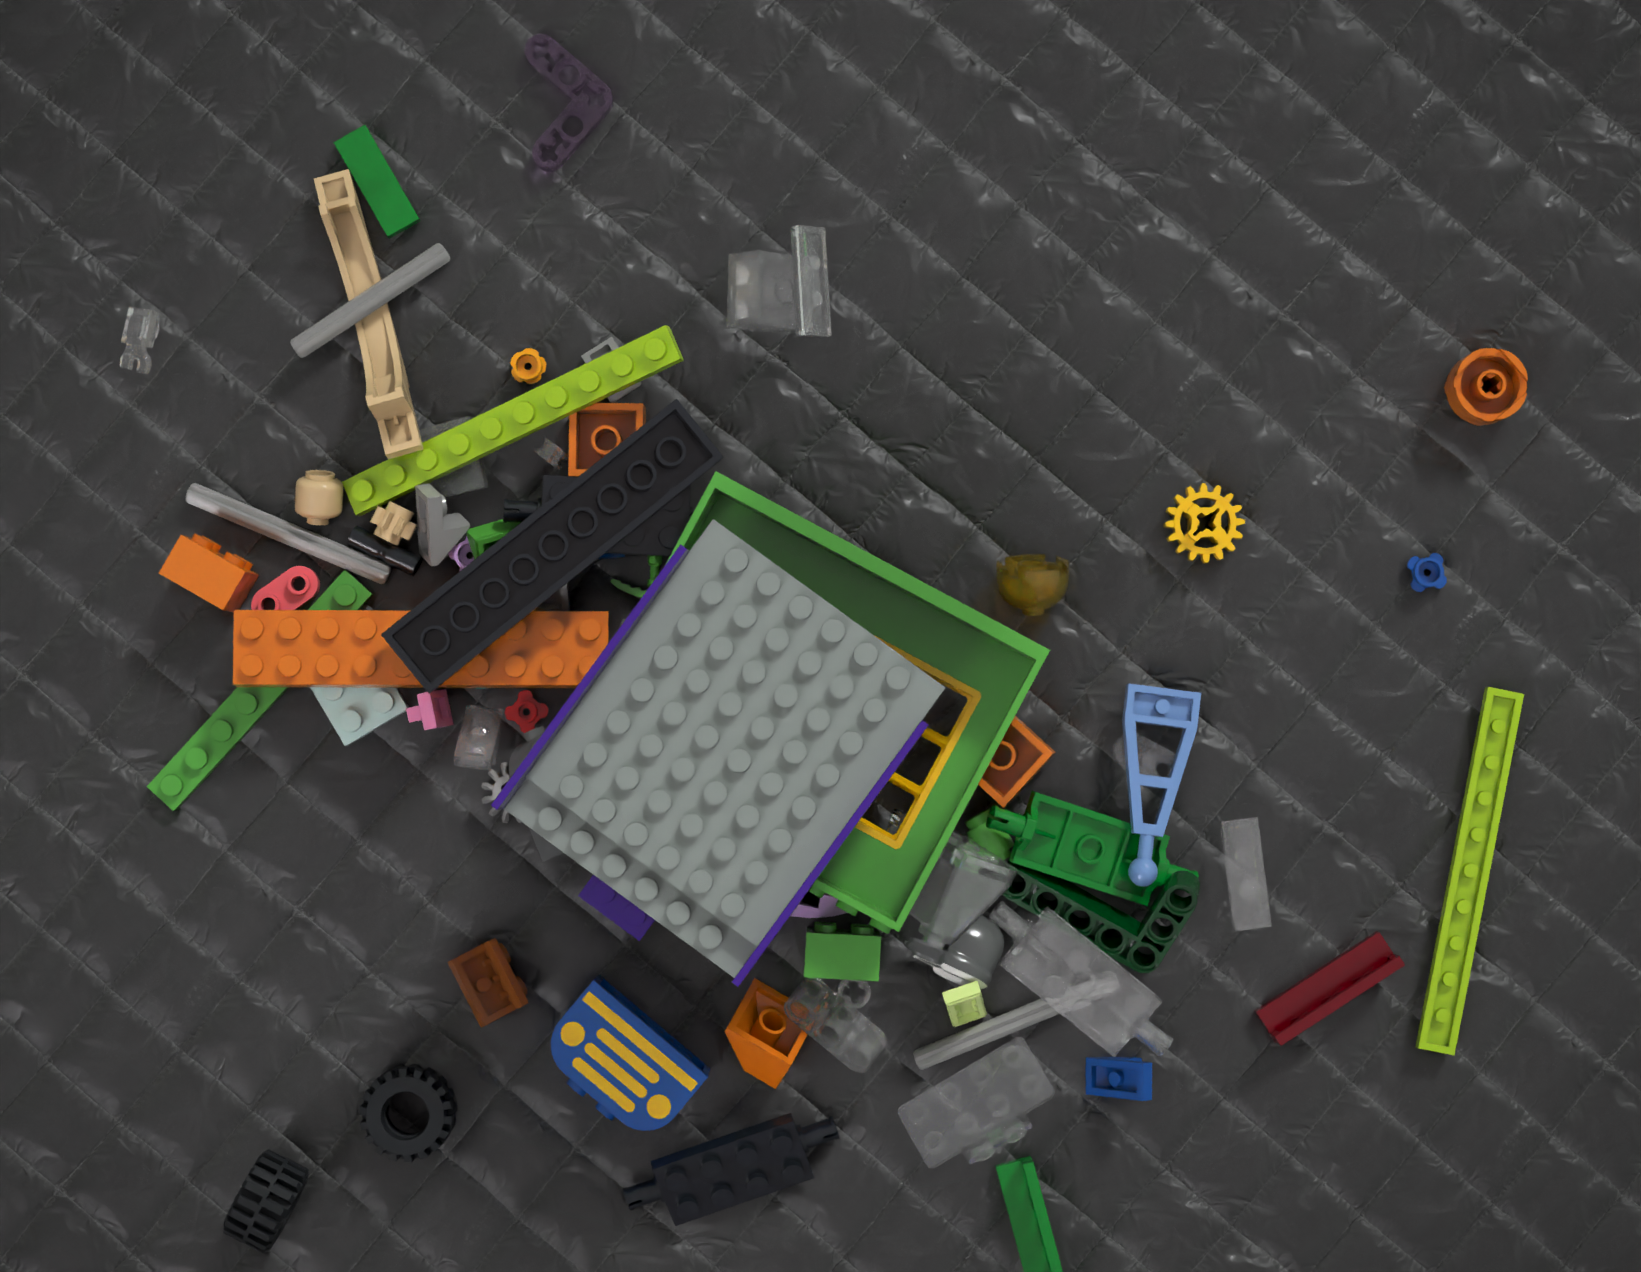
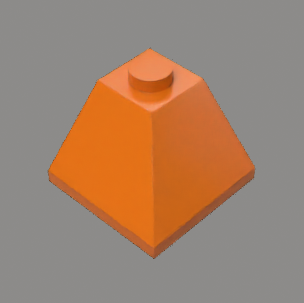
M754 978L724 1032L743 1070L776 1089L791 1067L818 1015Z

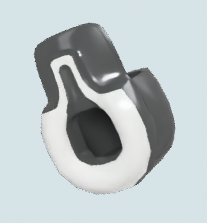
M959 910L952 919L940 948L912 937L909 941L905 940L904 946L912 952L914 958L931 965L933 971L940 977L961 986L978 981L980 989H984L991 982L992 973L1002 956L1004 938L1000 928L992 920L973 911Z

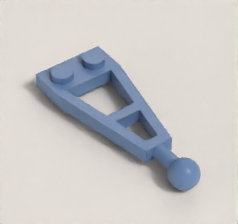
M1126 684L1122 726L1131 833L1140 834L1137 858L1131 862L1128 875L1130 880L1137 886L1145 887L1151 885L1158 875L1157 866L1152 860L1154 836L1163 837L1197 732L1201 693ZM1136 723L1183 729L1168 778L1139 774ZM1140 786L1165 789L1154 824L1143 823Z

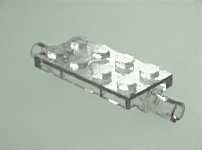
M1003 900L997 904L996 907L998 909L992 910L988 920L994 922L1012 937L1011 942L1014 943L1007 954L1001 959L1000 966L1113 1057L1134 1037L1151 1049L1158 1057L1165 1053L1163 1048L1168 1049L1173 1042V1038L1149 1021V1017L1162 1003L1159 996L1048 906L1038 918L1033 921L1030 919L1026 921L1008 907Z

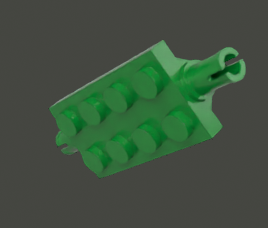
M1031 791L1023 815L993 805L989 814L1003 820L998 821L987 817L986 827L988 829H995L1016 836L1009 858L1010 862L1148 906L1153 890L1157 886L1165 885L1173 873L1188 871L1197 878L1199 877L1198 872L1195 870L1170 864L1166 858V848L1170 836L1164 834L1163 837L1154 836L1152 860L1158 869L1156 880L1151 885L1145 887L1135 885L1129 878L1128 869L1131 862L1137 858L1140 834L1131 833V823L1035 791ZM1179 889V890L1185 891L1186 893L1190 894V893H1189L1187 890H1185V889Z

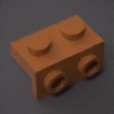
M496 938L486 941L447 962L481 1028L528 1004L526 998L527 988L522 979L514 975L509 965L511 961L510 955L502 943L498 944Z

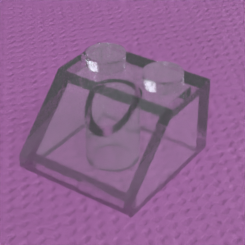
M762 250L729 254L727 327L763 332H810L811 259Z

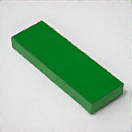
M366 125L333 142L389 239L421 221Z

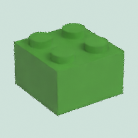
M815 921L814 928L807 927L804 977L879 981L880 931H874V927L870 924L852 923L851 930L836 929L837 925L835 922Z

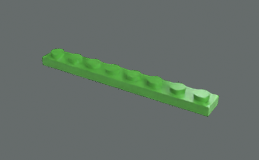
M344 570L308 610H361L374 594L348 570ZM237 687L147 785V788L171 810L177 811L289 687Z

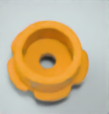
M526 348L521 352L515 353L510 362L513 367L511 374L520 383L535 384L541 380V374L546 371L545 359L540 357L539 352L532 348ZM527 363L532 365L530 370L525 369Z

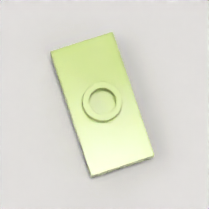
M978 981L942 992L953 1027L986 1017L987 1012Z

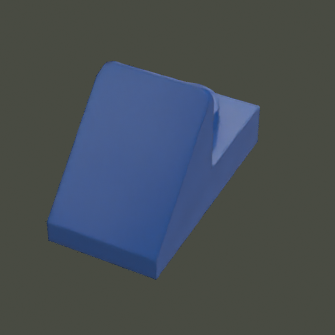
M1086 1057V1094L1137 1101L1152 1100V1063L1142 1062V1058Z

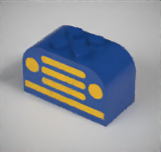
M599 974L559 1020L551 1037L553 1059L558 1068L569 1077L567 1084L579 1095L584 1097L588 1093L598 1102L595 1106L596 1109L606 1118L612 1121L616 1117L626 1126L636 1130L650 1131L668 1124L708 1078L711 1070L709 1066Z

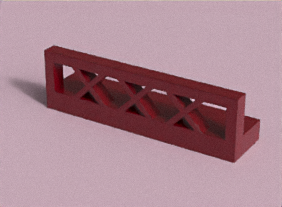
M1376 931L1254 1011L1274 1042L1282 1046L1399 970L1405 964L1399 955L1393 954L1380 932Z

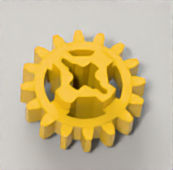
M1202 483L1199 486L1198 493H1195L1194 489L1189 486L1185 488L1187 498L1177 494L1173 498L1178 505L1177 508L1168 507L1165 511L1173 516L1172 520L1163 523L1165 528L1173 530V534L1166 539L1168 542L1177 540L1179 543L1175 550L1177 554L1184 550L1189 551L1188 561H1193L1197 554L1201 555L1202 563L1209 562L1210 554H1213L1217 560L1223 559L1222 549L1233 552L1236 548L1231 540H1240L1243 537L1240 532L1236 531V526L1245 524V520L1236 518L1235 515L1242 507L1241 505L1231 506L1229 502L1234 496L1232 493L1224 497L1220 496L1221 486L1219 485L1215 486L1211 492H1208L1206 483ZM1207 499L1214 501V503L1210 507L1200 508L1192 501ZM1215 512L1208 524L1211 531L1205 529L1193 535L1200 523L1197 516L1203 518ZM1224 512L1228 519L1227 532L1221 527V516ZM1182 514L1187 519V532L1184 535L1180 526ZM1199 539H1208L1215 543L1216 546L1202 548L1194 544Z

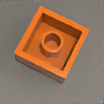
M595 403L570 415L568 476L579 477L646 423V407L644 404Z
M194 533L192 538L180 535L159 571L160 575L221 610L233 613L234 610H240L259 577L258 574L251 571L253 566L251 562L228 551L225 555L219 553L221 545Z
M1015 716L978 785L1003 808L1007 807L1056 752Z

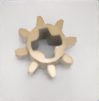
M389 501L386 509L377 506L370 521L377 525L373 534L397 546L402 537L410 540L417 527V524L411 522L414 512Z

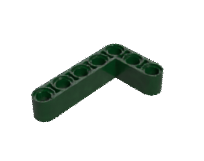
M1009 859L1005 862L1001 872L998 889L1008 900L1134 971L1150 973L1160 965L1195 910L1199 897L1200 882L1191 872L1177 871L1173 873L1141 922L1065 879L1012 863ZM1018 874L1025 881L1021 883L1014 882L1010 879L1009 875ZM1185 889L1191 895L1180 897L1174 893V890ZM1041 893H1053L1057 899L1053 901L1046 900L1042 897ZM1081 910L1086 912L1089 917L1081 919L1075 916L1073 912ZM1158 918H1166L1169 921H1171L1172 924L1169 926L1159 925L1155 920ZM1113 928L1122 935L1113 937L1107 934L1105 930ZM1148 947L1154 953L1145 955L1139 952L1137 948Z

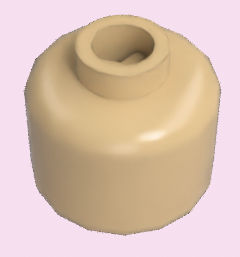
M308 470L305 476L296 481L295 511L302 517H306L308 524L328 525L329 519L338 517L342 513L343 483L335 478L334 472Z

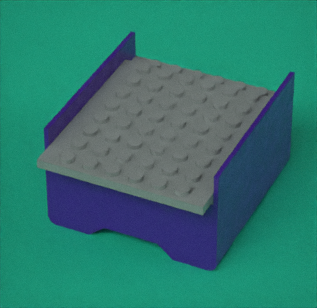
M712 519L690 551L680 544L491 806L496 810L505 809L592 873L593 876L578 896L627 933L640 941L656 920L734 978L732 983L738 987L927 729L929 724L924 722L923 718L946 687Z

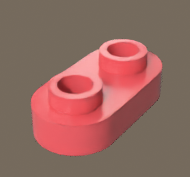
M294 566L257 591L253 596L251 609L265 610L264 602L272 598L275 601L274 610H298L317 596L320 589L319 577L315 571L308 567ZM298 577H302L306 583L301 591H297L293 585Z

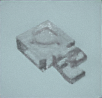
M128 308L121 342L126 344V348L120 358V368L132 370L134 360L137 359L138 366L136 372L141 374H148L150 372L152 361L147 353V348H153L154 341L159 334L160 312L143 308Z

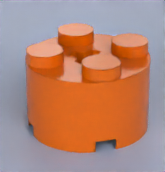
M1496 348L1478 349L1459 360L1449 372L1444 386L1448 403L1457 416L1473 425L1482 426L1499 422L1513 415L1523 405L1527 395V371L1523 363L1507 350ZM1489 380L1492 386L1489 388V392L1485 393L1481 387L1484 385L1483 382Z

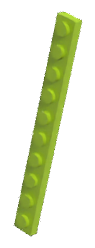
M664 325L423 442V450L388 459L342 481L355 515L362 516L375 510L377 506L381 507L389 503V501H393L416 490V485L431 483L684 361L670 327Z
M1485 687L1415 1046L1419 1049L1455 1055L1524 694L1493 687Z

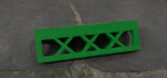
M1031 1156L995 1165L1023 1272H1063Z

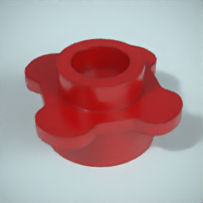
M522 690L518 693L517 701L512 706L506 707L504 714L507 720L515 721L520 726L521 732L526 733L535 729V725L541 718L548 716L549 709L546 704L535 700L531 691ZM526 708L530 710V714L527 716L523 714V710Z

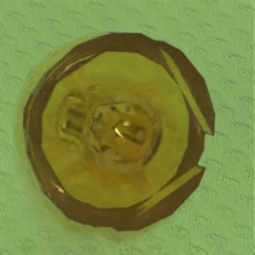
M1022 554L1006 557L1005 565L1000 561L996 562L998 590L1003 600L1014 608L1022 609V614L1028 616L1044 614V609L1056 605L1066 594L1069 584V561L1063 557L1056 556V563L1046 562L1045 554Z

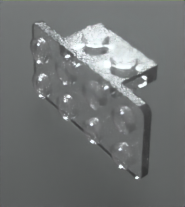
M1016 1037L901 1105L897 1113L927 1167L934 1169L961 1152L971 1165L976 1161L982 1162L987 1160L995 1153L996 1149L1004 1144L1014 1143L1022 1139L1027 1131L1033 1128L1026 1114L1052 1099L1055 1095V1090L1026 1041L1022 1037Z

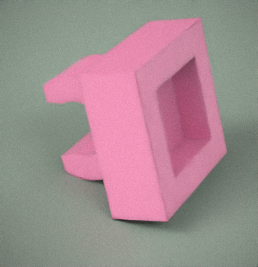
M446 689L436 690L430 694L428 692L417 694L419 705L406 708L409 723L422 721L424 730L454 725Z

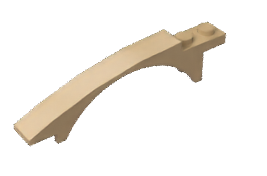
M346 169L314 178V183L320 203L318 205L320 215L338 263L348 300L350 301L381 281V276L350 170ZM387 302L357 322L355 327L365 370V397L367 405L377 420L385 455L388 459L420 451L424 448L409 392L410 386Z

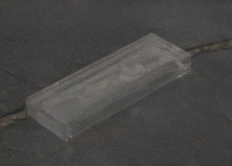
M805 225L790 227L796 336L831 337L825 228Z
M1258 817L1220 821L1233 930L1241 931L1272 927Z

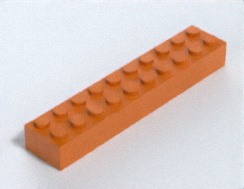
M234 610L233 685L236 687L424 688L381 636L383 632L410 611ZM532 611L438 688H576L608 645V611Z

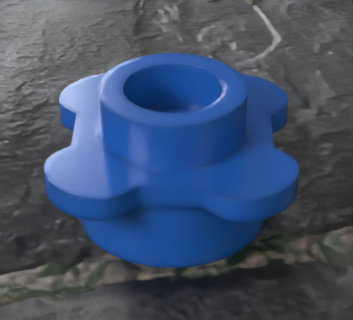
M1432 553L1429 557L1421 559L1414 556L1408 560L1407 568L1411 570L1413 579L1410 586L1414 591L1422 592L1428 587L1441 589L1446 585L1447 578L1444 576L1442 565L1443 557L1440 554ZM1425 569L1430 571L1429 576L1424 575Z

